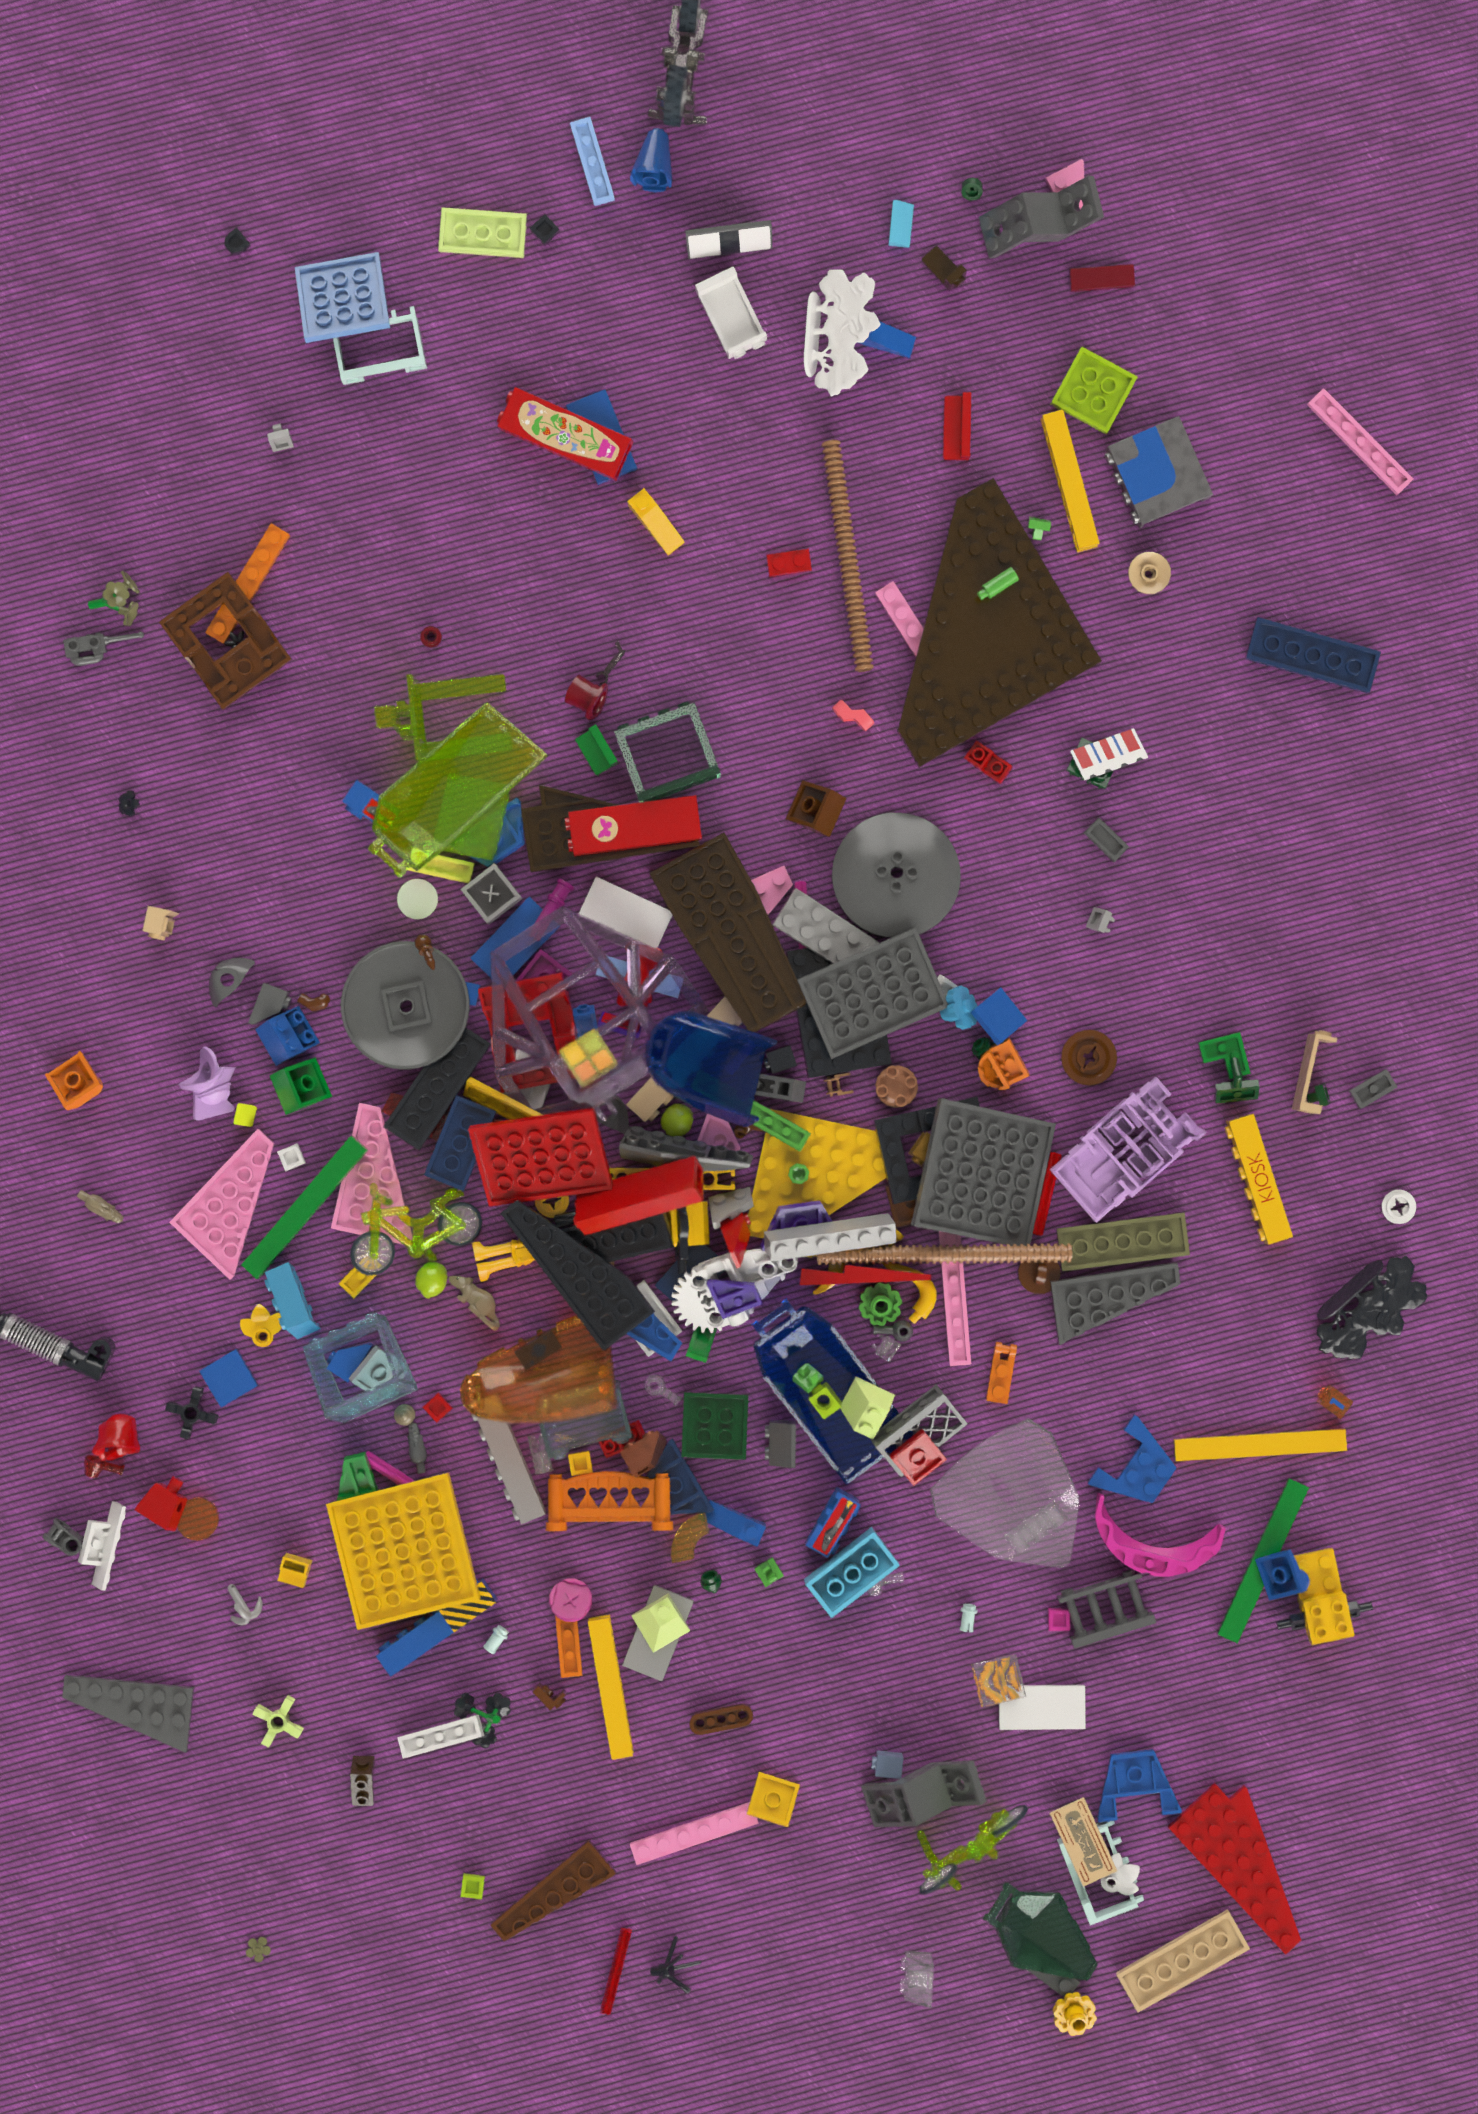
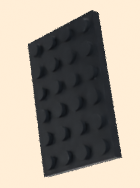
M808 948L786 951L787 959L797 979L831 965L830 962ZM807 1002L805 1006L796 1010L807 1078L892 1064L887 1035L831 1059Z

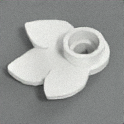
M1120 1853L1112 1855L1111 1858L1117 1872L1101 1878L1103 1889L1111 1893L1118 1891L1123 1895L1136 1893L1139 1888L1134 1881L1139 1875L1140 1866L1132 1864L1123 1865ZM1113 1879L1115 1884H1108V1880Z

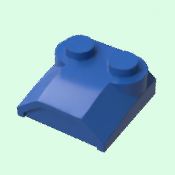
M1291 1549L1255 1559L1269 1601L1307 1591L1310 1583L1309 1577L1305 1571L1299 1568Z

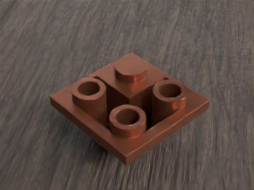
M658 1430L645 1433L642 1436L643 1439L636 1443L635 1441L628 1443L624 1446V1450L620 1452L631 1474L636 1478L655 1467L667 1443L666 1438Z

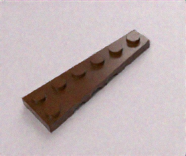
M587 1840L496 1918L490 1926L505 1942L530 1927L531 1924L540 1921L546 1915L563 1907L564 1904L578 1898L584 1892L616 1874V1871L592 1842Z

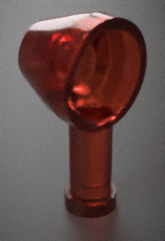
M96 1455L85 1456L84 1472L86 1476L97 1478L103 1470L117 1473L120 1476L123 1475L125 1465L121 1466L106 1462V1460L102 1461Z

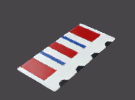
M1134 728L1070 751L1084 780L1148 758Z

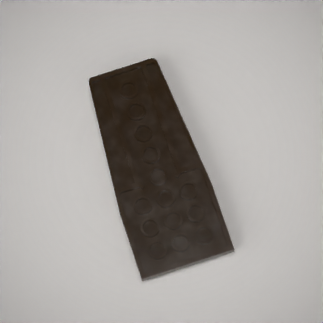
M724 832L649 873L680 930L750 1033L754 1034L806 1005L805 996L758 892Z

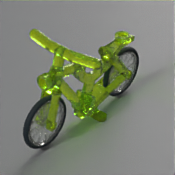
M371 1183L369 1189L372 1196V1208L370 1211L361 1213L363 1224H369V1232L361 1234L354 1241L350 1252L351 1262L356 1270L366 1275H377L390 1267L395 1257V1247L390 1237L380 1232V1227L406 1246L411 1257L419 1258L424 1255L429 1262L436 1261V1254L431 1250V1247L443 1240L454 1246H463L471 1243L480 1233L482 1226L481 1215L476 1207L467 1202H456L445 1207L444 1205L450 1200L464 1196L462 1190L458 1191L457 1188H450L445 1191L444 1196L430 1201L431 1211L426 1216L415 1219L407 1215L410 1210L408 1206L381 1209V1204L391 1206L393 1200L382 1195L378 1191L376 1183ZM397 1215L403 1223L413 1227L412 1240L383 1217ZM440 1215L438 1230L423 1238L424 1227L431 1224Z
M1020 1805L1010 1811L1003 1809L1000 1812H994L991 1815V1819L979 1825L980 1832L976 1834V1839L973 1842L972 1840L969 1841L966 1847L958 1846L940 1861L934 1854L924 1831H918L917 1838L926 1857L932 1864L930 1870L926 1868L922 1872L926 1880L921 1884L919 1893L921 1895L929 1894L938 1888L942 1889L947 1883L956 1891H959L962 1885L953 1877L957 1871V1865L973 1858L978 1862L986 1853L991 1859H996L998 1852L994 1846L1017 1826V1823L1027 1814L1028 1807Z

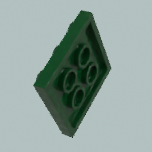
M684 1392L681 1457L746 1460L748 1395Z

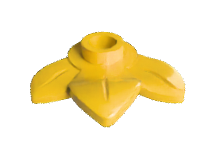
M258 1304L252 1312L251 1319L240 1320V1327L244 1335L252 1338L255 1345L266 1347L272 1343L274 1334L278 1333L282 1328L279 1322L281 1315L280 1313H275L270 1316L269 1311L261 1304ZM261 1332L266 1333L267 1338L265 1340L260 1339L259 1335Z

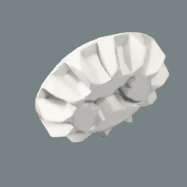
M1392 1190L1385 1195L1381 1203L1382 1213L1388 1221L1395 1224L1408 1222L1416 1212V1202L1413 1196L1404 1190ZM1396 1200L1399 1203H1407V1205L1401 1208V1214L1398 1210H1390L1396 1205Z

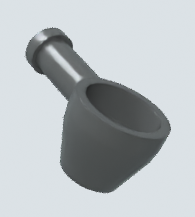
M899 1320L893 1326L873 1325V1335L889 1334L893 1335L896 1340L904 1342L912 1337L913 1327L906 1320ZM901 1328L907 1329L906 1335H900L899 1331Z

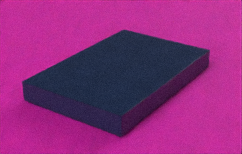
M707 1245L689 1246V1259H686L687 1273L690 1274L691 1269L698 1265V1263L718 1257V1255ZM678 1260L655 1284V1287L672 1301L676 1300V1298L672 1297V1293L677 1292L674 1289V1285H680L678 1282L679 1278L686 1280L684 1273H678ZM725 1270L716 1272L718 1278ZM695 1276V1279L697 1280L704 1279L701 1276Z

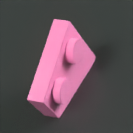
M1083 159L1046 177L1045 181L1052 193H1058L1084 178ZM1080 200L1079 202V208L1081 210L1083 206L1082 200Z

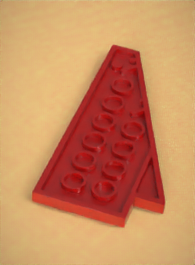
M1214 1783L1169 1824L1168 1828L1286 1955L1301 1941L1248 1789L1243 1785L1228 1798Z

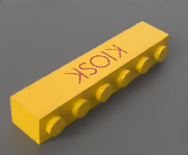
M1254 1114L1226 1121L1225 1133L1228 1139H1232L1234 1147H1231L1234 1159H1238L1240 1164L1238 1173L1241 1180H1245L1247 1188H1244L1247 1200L1252 1202L1251 1214L1254 1221H1258L1260 1229H1257L1260 1240L1269 1245L1293 1237Z

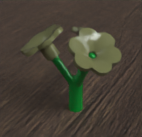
M122 570L121 574L124 582H108L105 586L106 590L102 592L103 598L89 601L88 607L89 609H96L106 606L114 609L119 614L124 615L123 624L130 627L137 616L139 605L137 602L132 601L128 608L124 607L126 599L129 598L127 589L130 588L137 594L140 591L131 577Z

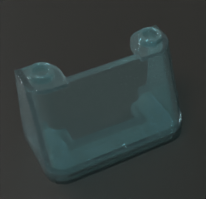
M610 1380L547 1396L536 1402L535 1410L548 1459L554 1458V1460L565 1458L570 1449L611 1439L616 1441L617 1444L628 1442L629 1438H632V1431L619 1380Z

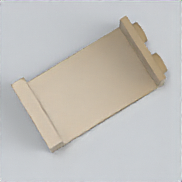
M1319 1030L1315 1031L1314 1034H1308L1292 1110L1310 1114H1321L1322 1105L1306 1102L1318 1042H1336L1337 1038L1331 1037L1332 1033Z

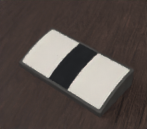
M771 220L685 231L688 259L773 249Z

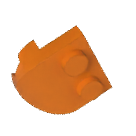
M1010 1037L998 1046L996 1044L992 1045L980 1058L978 1066L979 1077L988 1087L1006 1090L1010 1088V1085L1029 1076V1071Z

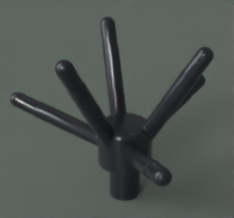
M675 1936L665 1963L659 1964L658 1967H652L650 1973L651 1976H659L657 1979L658 1984L663 1979H669L688 1994L691 1989L674 1977L675 1970L700 1965L701 1961L698 1960L673 1966L683 1958V1954H679L671 1960L678 1937Z

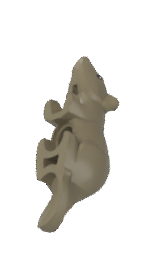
M449 1276L451 1285L460 1289L462 1295L457 1296V1299L464 1304L468 1302L470 1304L468 1309L492 1330L496 1331L500 1327V1322L495 1314L496 1304L492 1294L473 1284L471 1277Z

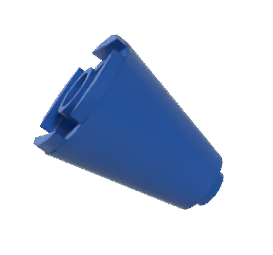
M654 128L647 133L630 173L632 184L634 186H637V184L642 185V190L663 192L666 191V187L669 186L670 188L672 186L669 136L661 128Z

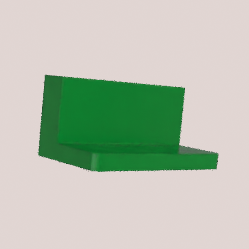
M595 724L588 728L589 731L577 737L575 741L595 775H599L618 764V761Z

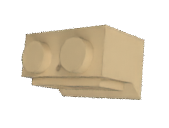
M148 906L143 931L149 933L148 937L165 941V937H169V934L172 935L175 922L173 918L180 913Z

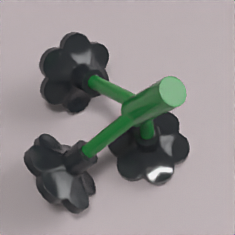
M465 1692L455 1702L454 1715L464 1719L468 1714L475 1713L486 1718L487 1724L481 1723L484 1736L472 1739L473 1744L480 1745L486 1749L497 1740L494 1734L495 1729L491 1724H499L503 1716L510 1714L511 1709L509 1706L511 1701L508 1697H503L501 1693H495L494 1696H489L486 1699L487 1713H484L475 1708L473 1705L474 1697Z

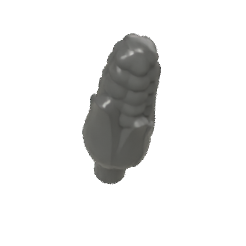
M412 1422L408 1426L409 1435L407 1436L409 1456L412 1463H416L417 1473H425L424 1462L427 1459V1451L417 1423Z

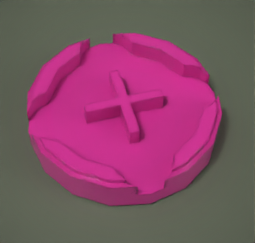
M567 1578L553 1587L550 1593L549 1604L557 1618L565 1622H575L583 1619L589 1613L592 1606V1595L583 1581Z

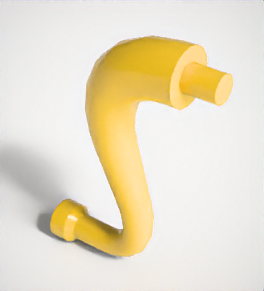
M896 1229L897 1242L901 1241L905 1236ZM882 1262L888 1270L924 1274L921 1271L898 1263L892 1264V1262H889V1264H885V1262ZM931 1280L912 1281L918 1287L920 1293L918 1301L912 1307L915 1312L908 1318L914 1324L921 1317L926 1319L935 1306L937 1290Z

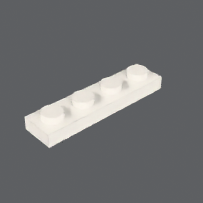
M479 1715L400 1736L398 1737V1742L404 1759L482 1737L484 1732Z

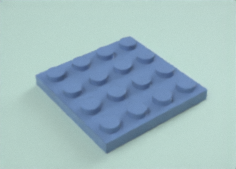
M379 252L295 267L303 333L306 343L390 328Z

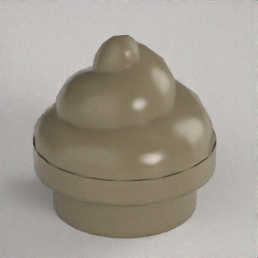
M401 1404L394 1411V1419L400 1425H409L415 1419V1410L411 1405Z

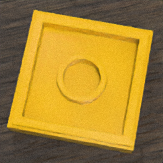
M758 1772L746 1815L788 1827L800 1784Z

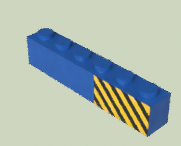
M484 1578L480 1581L476 1579L481 1599L432 1611V1615L425 1618L422 1616L413 1623L415 1627L409 1631L405 1628L396 1635L397 1639L392 1643L387 1641L378 1648L380 1651L376 1657L390 1677L497 1602L498 1598Z

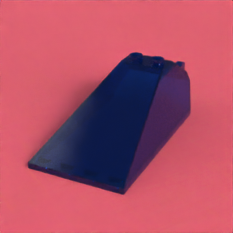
M786 1298L781 1302L782 1305L759 1322L755 1321L752 1324L761 1336L754 1342L753 1346L761 1374L843 1482L848 1485L882 1460L884 1456L877 1450L869 1437L853 1430L841 1409L823 1419L809 1401V1394L811 1392L807 1393L793 1381V1375L805 1363H809L823 1375V1381L820 1384L823 1385L827 1382L841 1401L845 1398L855 1377L877 1387L879 1385L832 1323L807 1306H801L795 1310ZM787 1311L790 1315L768 1332H765V1327ZM820 1395L818 1397L822 1403H827L830 1400L827 1395ZM891 1404L890 1410L880 1428L899 1414L893 1404ZM907 1431L903 1435V1439L911 1438L913 1431ZM891 1444L885 1449V1452L891 1453L894 1451L896 1444Z

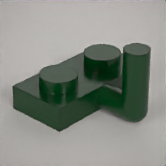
M1238 1058L1230 1059L1234 1080L1233 1082L1215 1084V1103L1258 1099V1079L1242 1081V1072Z

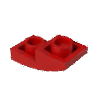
M977 740L964 757L965 760L1000 785L1013 768L1011 764L994 754L992 750Z
M636 1420L597 1440L607 1459L623 1451L624 1446L633 1441L636 1443L643 1439L642 1436L645 1432L640 1421Z

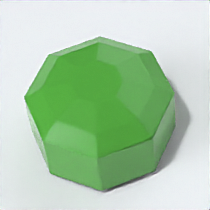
M796 1163L790 1167L788 1176L793 1183L802 1184L808 1180L809 1170L805 1165Z

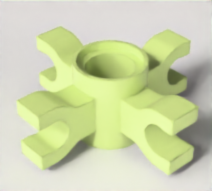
M287 1695L281 1708L274 1712L261 1704H258L255 1708L253 1715L267 1721L269 1729L261 1744L269 1748L276 1734L283 1730L293 1737L299 1738L304 1728L289 1721L288 1715L295 1698ZM276 1716L281 1717L283 1725L277 1726L273 1718Z

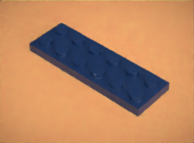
M1257 617L1245 660L1369 694L1381 651Z

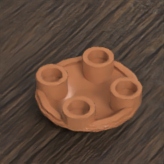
M899 1065L889 1066L884 1069L877 1077L875 1084L876 1093L880 1101L893 1108L904 1107L910 1104L916 1097L918 1090L917 1079L913 1072Z

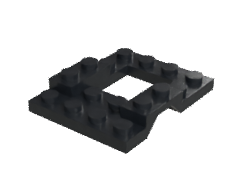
M978 1097L956 1101L980 1107ZM936 1106L873 1121L892 1204L917 1199L922 1175L909 1177L900 1136L931 1130Z

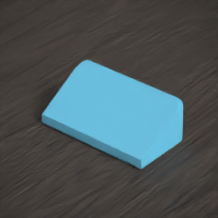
M893 200L888 246L910 248L913 204Z

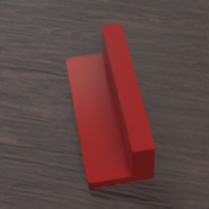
M963 392L962 396H945L943 459L969 461L971 392Z

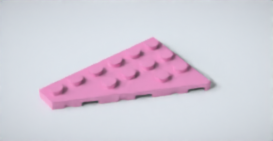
M359 1103L352 1136L363 1144L368 1151L341 1182L331 1228L358 1235L369 1231H379L389 1236L394 1243L413 1247L414 1239L388 1133L383 1128L385 1121L381 1107ZM376 1235L368 1236L380 1240H385L384 1238Z
M257 1129L169 1222L230 1280L235 1276L275 1144L260 1129Z

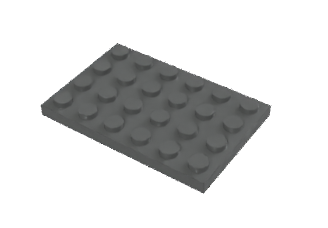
M912 928L797 979L831 1059L946 1009L948 1006L946 997L916 928Z

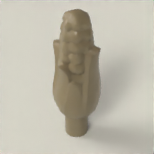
M83 1190L78 1193L77 1197L85 1202V1206L91 1212L103 1217L106 1221L112 1220L116 1223L123 1221V1215L115 1209V1206L109 1204L100 1196L95 1194L89 1195Z

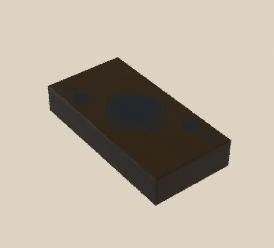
M548 1329L514 1351L523 1368L528 1370L562 1348L552 1330Z

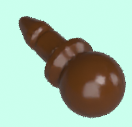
M421 934L415 939V947L419 950V954L424 956L430 969L434 970L435 960L432 955L434 950L433 946H431L432 941L429 936Z

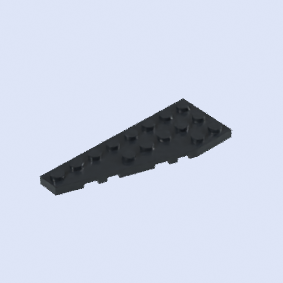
M516 1200L500 1213L603 1351L655 1313V1310L629 1276L520 1200Z

